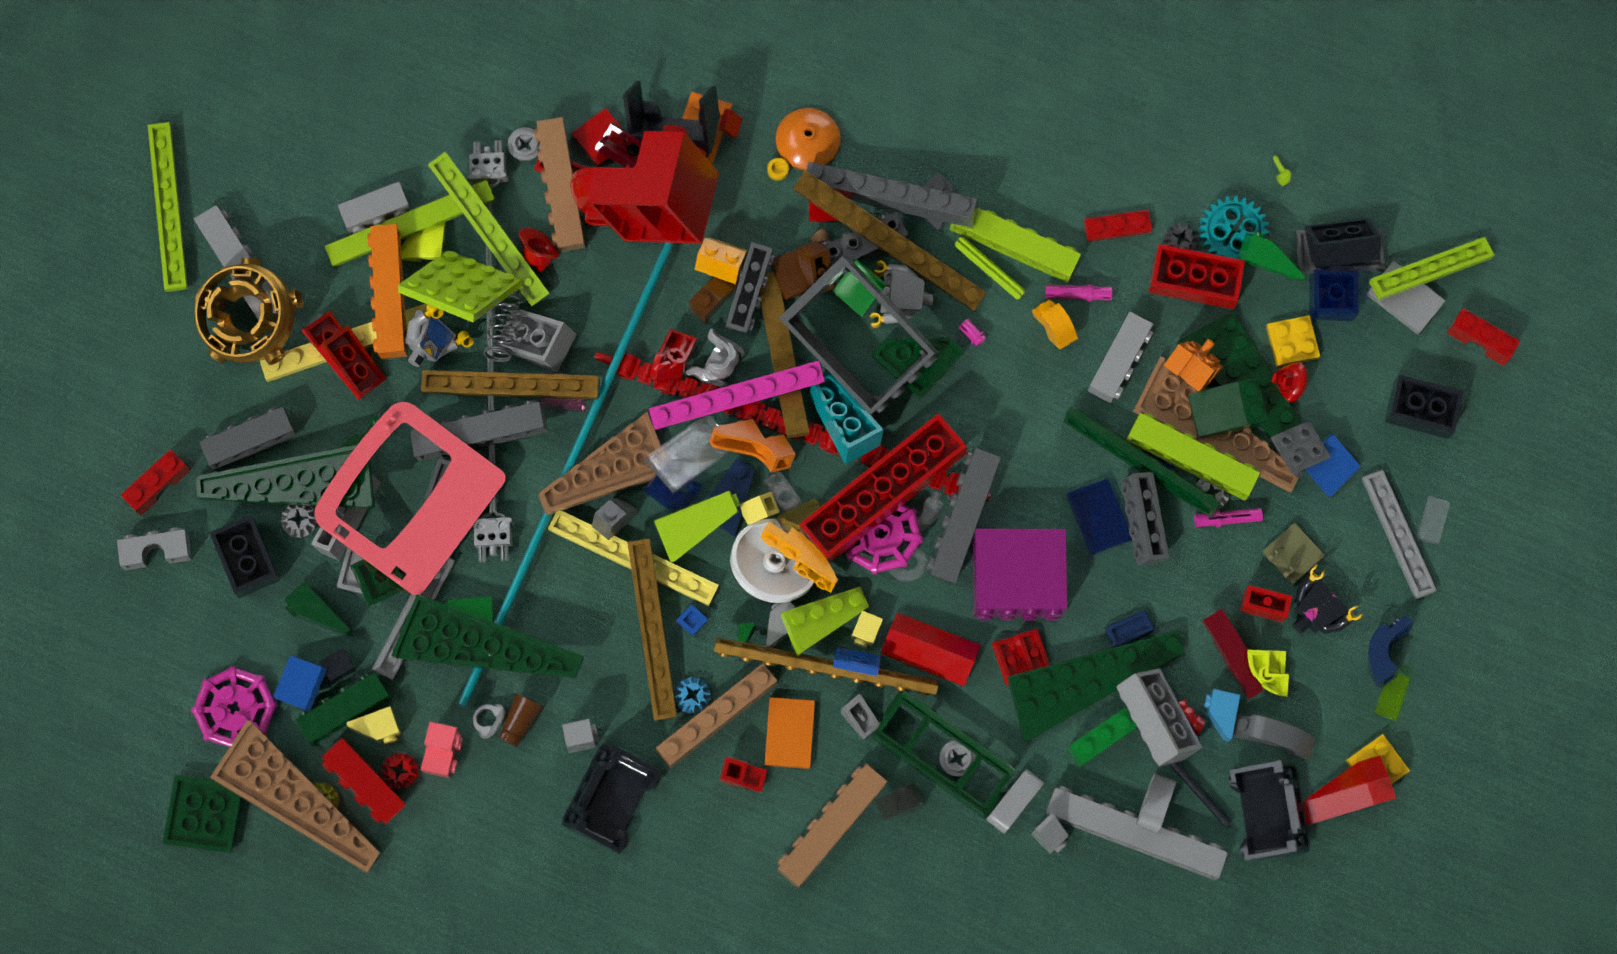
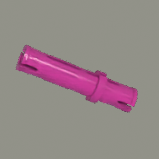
M1046 284L1045 297L1087 300V302H1092V300L1111 301L1112 287L1092 286V284H1088V286Z
M1261 508L1224 512L1217 510L1212 520H1209L1211 518L1204 513L1194 514V523L1196 528L1204 526H1215L1218 528L1226 524L1262 522L1263 513Z

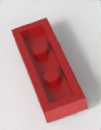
M1148 210L1088 218L1083 221L1087 242L1152 232Z

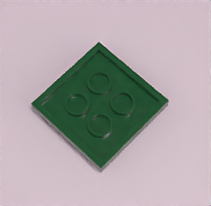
M175 775L162 844L232 854L242 797L213 780Z

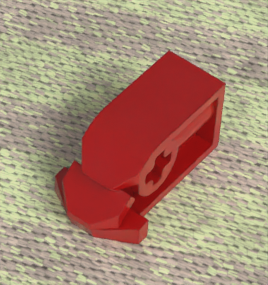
M670 328L660 350L655 355L650 378L662 381L668 377L674 379L681 377L694 353L697 338Z

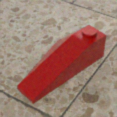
M1381 756L1357 762L1305 799L1303 806L1307 825L1395 799L1396 796Z

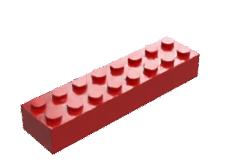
M938 413L799 524L801 532L819 549L830 564L967 454V446Z

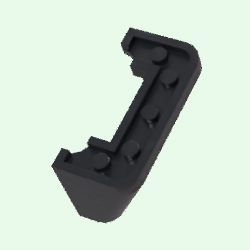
M606 744L600 746L563 816L562 826L620 854L629 843L628 833L625 832V829L644 791H650L658 786L661 771L619 747Z
M1279 760L1230 770L1229 785L1236 793H1240L1247 838H1244L1243 843L1240 844V851L1245 861L1309 852L1310 840L1295 764Z

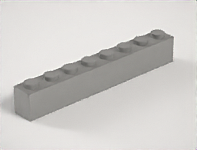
M1060 786L1059 789L1054 788L1044 816L1048 817L1052 813L1059 822L1207 878L1219 879L1228 853L1223 851L1222 846L1215 843H1210V845L1201 842V838L1193 835H1188V837L1180 835V831L1172 827H1167L1166 829L1160 827L1158 833L1137 825V814L1126 810L1123 813L1115 810L1116 807L1105 802L1102 805L1093 802L1094 798L1081 794V797L1072 794L1073 791L1063 786Z

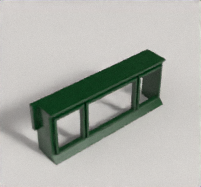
M903 691V693L898 692L883 713L886 717L872 734L871 738L986 820L1001 800L999 793L1011 778L1015 769L906 691ZM902 703L924 718L905 747L882 732ZM930 723L976 755L957 784L951 782L910 752ZM982 760L1004 775L984 805L962 789Z

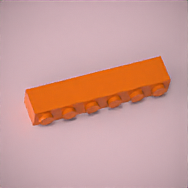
M397 224L370 226L371 234H367L368 246L372 248V255L368 256L370 268H373V276H370V287L374 289V297H371L372 310H375V318H372V327L377 335V339L373 340L374 351L378 353L381 359L408 357L407 345L404 342L407 335L404 295L398 293V285L403 282L400 229Z

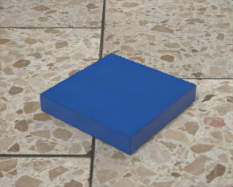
M1330 434L1322 442L1331 458L1305 469L1327 497H1331L1361 467L1334 434Z
M837 647L833 667L877 676L881 656Z
M290 655L273 698L310 711L327 669Z

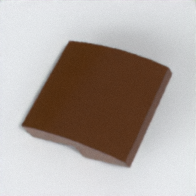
M794 250L774 258L772 269L785 300L802 296L810 287L800 269L798 251Z

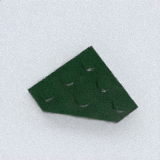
M949 337L928 339L939 351L935 355L938 359L929 368L923 367L920 370L922 375L911 384L907 382L904 385L919 400L923 398L965 352ZM914 338L904 340L886 339L873 352L871 357L893 377L898 379L922 356L920 351L923 348Z

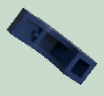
M1407 615L1402 619H1396L1390 625V629L1382 623L1370 641L1368 651L1369 670L1373 681L1380 690L1397 677V667L1390 660L1389 652L1396 642L1412 630L1413 621Z

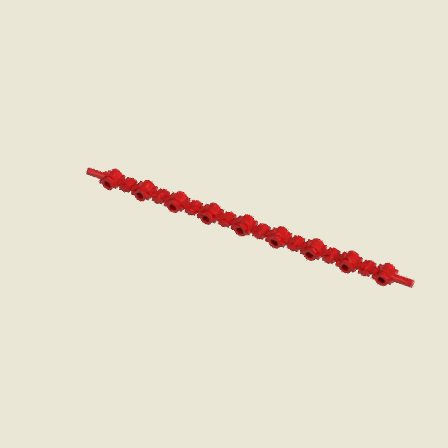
M598 351L594 360L608 365L611 364L613 359L612 356ZM627 353L624 354L616 372L617 376L626 380L634 381L635 376L639 377L638 382L650 386L651 382H654L653 388L664 394L675 396L676 392L679 391V396L682 398L720 389L714 384L704 382L699 387L697 386L698 381L687 377L685 381H682L683 375L676 379L668 377L662 381L651 379L652 364L644 362V365L641 366L640 359ZM759 401L721 411L732 416L734 412H737V419L742 421L753 419L757 426L759 421H762V426L767 429L775 430V427H778L777 433L784 434L787 438L784 420L780 416L781 411L770 407L765 411V404ZM810 422L808 426L809 435H804L803 441L815 446L817 442H820V449L830 454L840 455L827 429L823 432L821 431L822 426ZM801 436L793 437V438H789V439L798 440V441H799ZM880 445L862 455L861 463L870 468L887 455L890 450ZM945 471L932 481L928 487L939 491L944 487V494L951 497L953 493L956 494L959 487L956 484L959 473L951 472L950 477L946 476L947 471ZM988 493L985 501L989 502L991 493Z

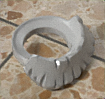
M486 704L475 711L473 725L480 732L481 738H490L498 730L505 715L504 706L501 704L494 706ZM491 710L496 717L494 724L487 727L480 726L477 720L480 712Z

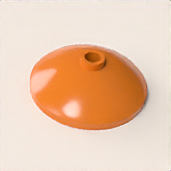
M813 108L795 110L789 113L778 126L776 132L777 150L782 159L792 167L800 170H806L808 162L828 165L835 158L840 147L838 126L828 114L821 110ZM809 131L812 135L808 137L805 135V132Z

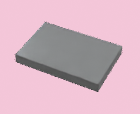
M1393 261L1383 274L1401 268V266ZM1425 284L1379 301L1372 287L1366 294L1417 335L1445 302L1443 298Z

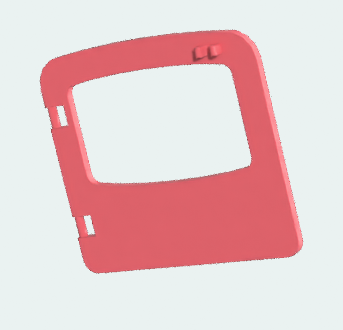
M399 402L392 405L349 455L317 503L314 517L317 524L327 533L395 581L406 591L413 595H419L424 592L504 484L505 474L416 406L408 402ZM407 423L448 453L451 457V462L430 496L412 520L386 548H380L338 518L336 509L355 478L377 449L400 424ZM339 524L350 532L346 538L335 531ZM396 566L406 573L403 580L392 573Z

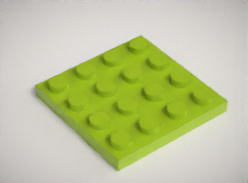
M447 250L441 257H437L398 285V293L468 321L475 322L521 287L522 279L510 273L499 271L492 266L476 262L474 259L458 255L454 251Z

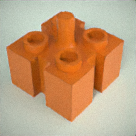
M1207 339L1202 347L1194 341L1178 344L1163 365L1177 376L1183 378L1186 383L1199 392L1207 389L1223 368L1219 364L1220 360L1212 354L1207 356L1214 346V342L1210 339Z

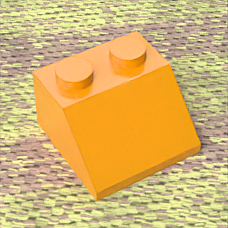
M705 237L698 251L694 270L736 284L743 269L748 250Z

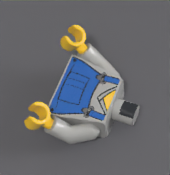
M427 305V311L417 310L414 318L408 323V332L404 342L413 351L408 362L416 367H420L424 359L437 361L445 354L459 348L460 344L463 347H470L474 343L467 331H461L458 334V338L455 339L456 335L438 319L443 315L444 311L431 305Z

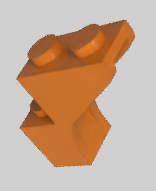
M753 419L714 427L709 443L714 448L758 458L768 467L771 473L790 469L796 455L784 434L764 438Z

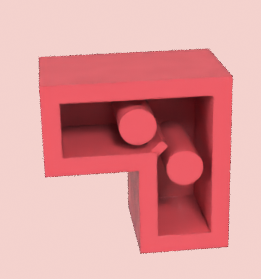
M430 722L424 742L426 751L421 770L423 773L450 778L451 773H455L458 760H455L457 751H461L463 738H461V734L456 727Z

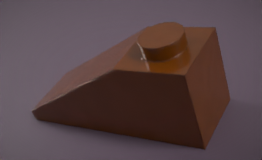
M740 276L736 284L714 277L689 301V310L706 323L735 293Z

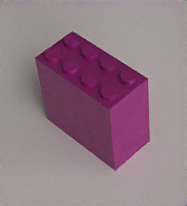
M975 529L972 537L973 617H978V620L982 621L992 620V617H1001L1003 621L1014 620V617H1023L1025 621L1037 620V617H1046L1047 621H1057L1059 617H1063L1067 610L1066 529Z

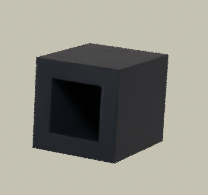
M343 648L319 661L320 665L327 669L323 679L325 681L330 680L332 684L357 671Z

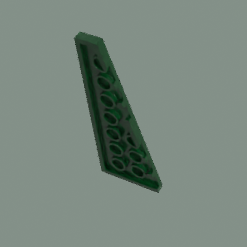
M418 594L414 599L391 654L393 658L575 679L585 658L580 654Z

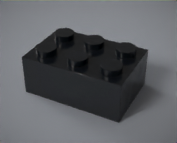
M1399 374L1393 383L1385 422L1449 439L1456 430L1464 391Z
M252 515L209 532L233 592L238 598L281 581L256 520Z

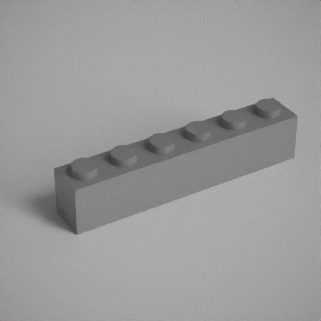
M217 205L194 218L197 226L224 267L241 264V258H251L254 256L247 244L242 246L239 240L242 237L236 227L231 229L228 222L231 220L225 210L220 211ZM232 274L229 275L232 280L240 279L237 277H233ZM266 281L261 288L266 291L272 302L270 292L274 291V289ZM244 296L245 301L259 321L261 314L259 305L262 302L254 296ZM273 306V313L278 314L279 312H276Z

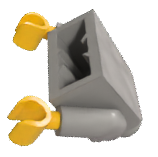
M884 261L876 263L877 267L884 268L883 270H874L876 276L884 277V283L887 286L883 293L908 319L920 311L922 305L931 306L933 294L924 292L925 282L923 279L918 278L908 266L896 264L886 266ZM882 304L880 313H884L883 316H880L878 313L870 315V318H879L877 323L870 324L873 328L880 327L882 322L885 324L899 323Z

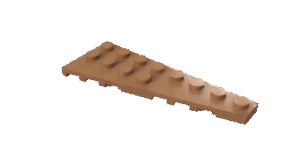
M1160 356L1133 412L1137 414H1151L1156 418V421L1162 424H1171L1176 428V431L1182 434H1191L1196 438V441L1202 444H1211L1216 448V451L1222 454L1228 453L1234 456L1236 461L1254 466L1256 471L1260 472L1259 477L1291 493L1299 477H1296L1295 474L1292 475L1282 456H1279L1268 447L1269 444L1264 440L1261 441L1252 434L1250 428L1197 437L1188 394L1199 391L1186 383L1183 378L1163 366L1166 363L1165 358Z
M247 720L210 778L368 873L380 853L251 721Z

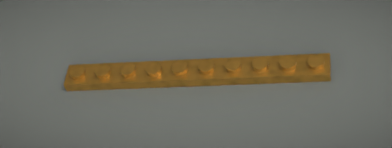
M806 170L792 190L902 264L908 266L911 270L972 311H975L985 296L986 292Z
M719 637L715 638L714 652H718V655L723 657L734 655L739 656L741 660L749 662L755 659L769 666L781 664L790 670L801 668L806 669L811 674H820L822 672L837 679H841L843 676L851 678L852 681L857 683L869 681L878 687L889 685L894 686L899 691H908L910 689L924 696H929L930 693L936 694L938 689L936 679L879 669L878 675L873 676L834 668L833 659L802 653L797 656L796 652Z

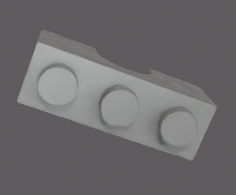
M171 528L165 533L150 531L145 536L139 537L135 534L125 535L123 539L117 540L120 567L124 571L147 567V554L155 548L164 549L165 559L169 564L192 560L189 534L185 529L182 530V528Z

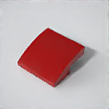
M1037 629L1019 633L1014 637L992 643L1006 686L1009 685L1007 676L1050 665Z

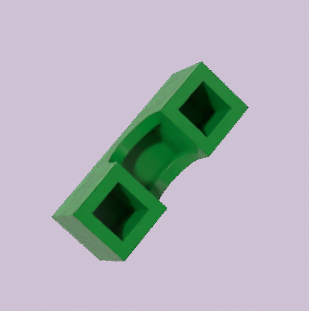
M1124 708L1071 744L1067 750L1081 768L1105 749L1133 732L1138 726L1132 720L1128 710Z

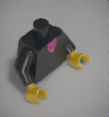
M1318 565L1313 566L1310 575L1303 580L1297 589L1294 601L1297 607L1294 612L1299 618L1292 626L1299 634H1302L1308 628L1315 634L1319 631L1324 634L1339 632L1350 625L1352 620L1361 619L1364 615L1361 614L1356 617L1353 611L1359 606L1348 610L1320 580L1325 574V570L1321 575L1314 573Z

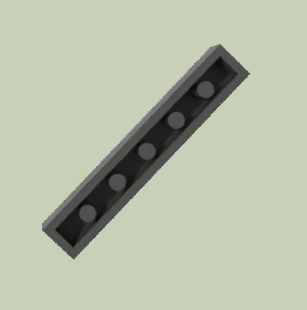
M535 400L526 401L522 406H505L500 411H483L480 413L481 415L474 417L471 415L461 416L459 420L452 422L450 420L438 422L472 449L548 432L544 407ZM417 430L410 431L414 457L420 462L449 455Z
M973 448L971 452H967L964 459V464H966L964 473L960 472L956 482L959 487L956 494L953 493L949 501V506H951L950 512L944 515L941 526L944 527L941 536L938 535L933 547L936 548L934 556L929 557L926 569H929L928 575L949 583H956L1001 457L978 448Z

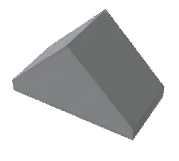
M860 694L841 709L843 717L862 739H865L880 725Z

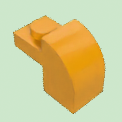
M1049 299L1032 310L1033 316L1045 327L1049 340L1059 349L1078 339L1072 321L1059 303L1054 304Z

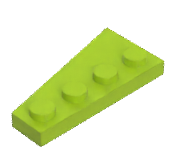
M857 587L782 612L780 616L798 656L866 610L869 605L861 587Z

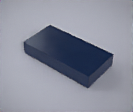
M1146 610L1104 628L1112 647L1126 644L1155 630Z

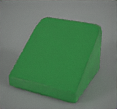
M739 623L738 641L748 642L755 628V623Z

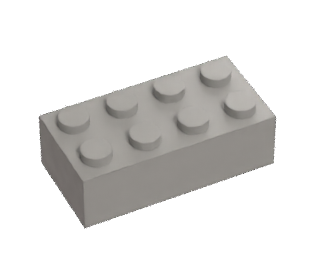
M1160 668L1135 673L1116 686L1120 692L1121 699L1130 711L1132 720L1137 724L1141 737L1147 743L1152 758L1157 762L1158 766L1183 761L1202 749L1198 738Z

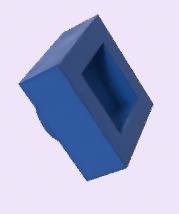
M691 604L676 622L693 637L708 622V619Z

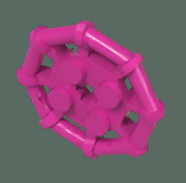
M902 505L897 509V511L902 513L900 517H895L891 514L860 539L861 544L856 547L853 544L847 549V559L849 561L853 560L875 575L886 570L899 567L905 568L908 566L907 563L919 544L923 543V537L921 536L916 516L918 512L915 508L911 509L906 505ZM909 521L911 533H904L903 523ZM880 529L888 532L885 538L880 539V537H876ZM904 540L909 541V545L901 555L898 550L901 549ZM864 550L867 551L870 555L874 556L873 562L860 554ZM894 554L896 558L880 563V557Z
M230 666L229 669L213 677L203 679L202 687L194 707L191 708V713L194 714L204 735L203 739L206 742L212 741L230 747L247 720L251 721L265 736L267 735L266 731L274 710L277 708V702L274 701L265 682V677L262 674L259 676L238 669L236 666ZM230 678L231 685L224 686L220 690L215 687V685ZM238 678L251 682V686L246 688L237 685ZM257 689H259L265 702L258 704L254 695ZM209 691L215 694L211 706L204 707ZM237 702L238 707L241 709L239 712L235 711L234 714H231L229 706ZM259 710H265L260 724H256L255 719ZM204 714H212V718L216 723L212 728H210ZM222 728L231 731L232 738L217 733Z

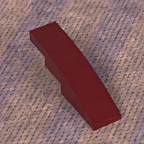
M1222 608L1202 620V623L1214 640V645L1224 658V664L1248 700L1264 691L1265 689L1262 687V684L1251 672L1246 646Z

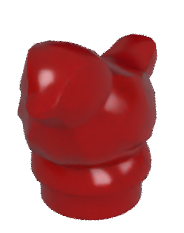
M1186 699L1178 701L1195 735L1199 736L1205 719L1195 714L1194 709L1187 705Z

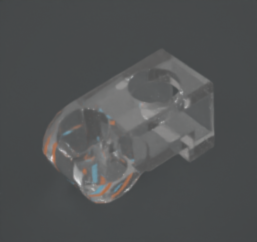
M780 471L763 480L768 491H772L774 499L784 517L802 507L801 499Z

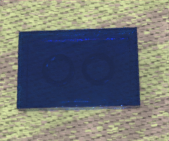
M1108 478L1066 494L1091 556L1132 541L1128 526Z

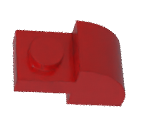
M725 757L719 780L734 787L738 786L760 793L762 792L767 770L748 765V763Z

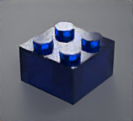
M1313 271L1309 278L1310 319L1354 321L1359 314L1358 272Z

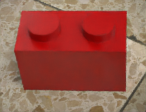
M1248 585L1244 589L1239 612L1284 622L1288 618L1292 596Z

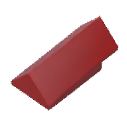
M328 311L301 330L358 400L387 380L349 325L342 328L331 311Z
M897 612L880 654L964 687L981 645Z

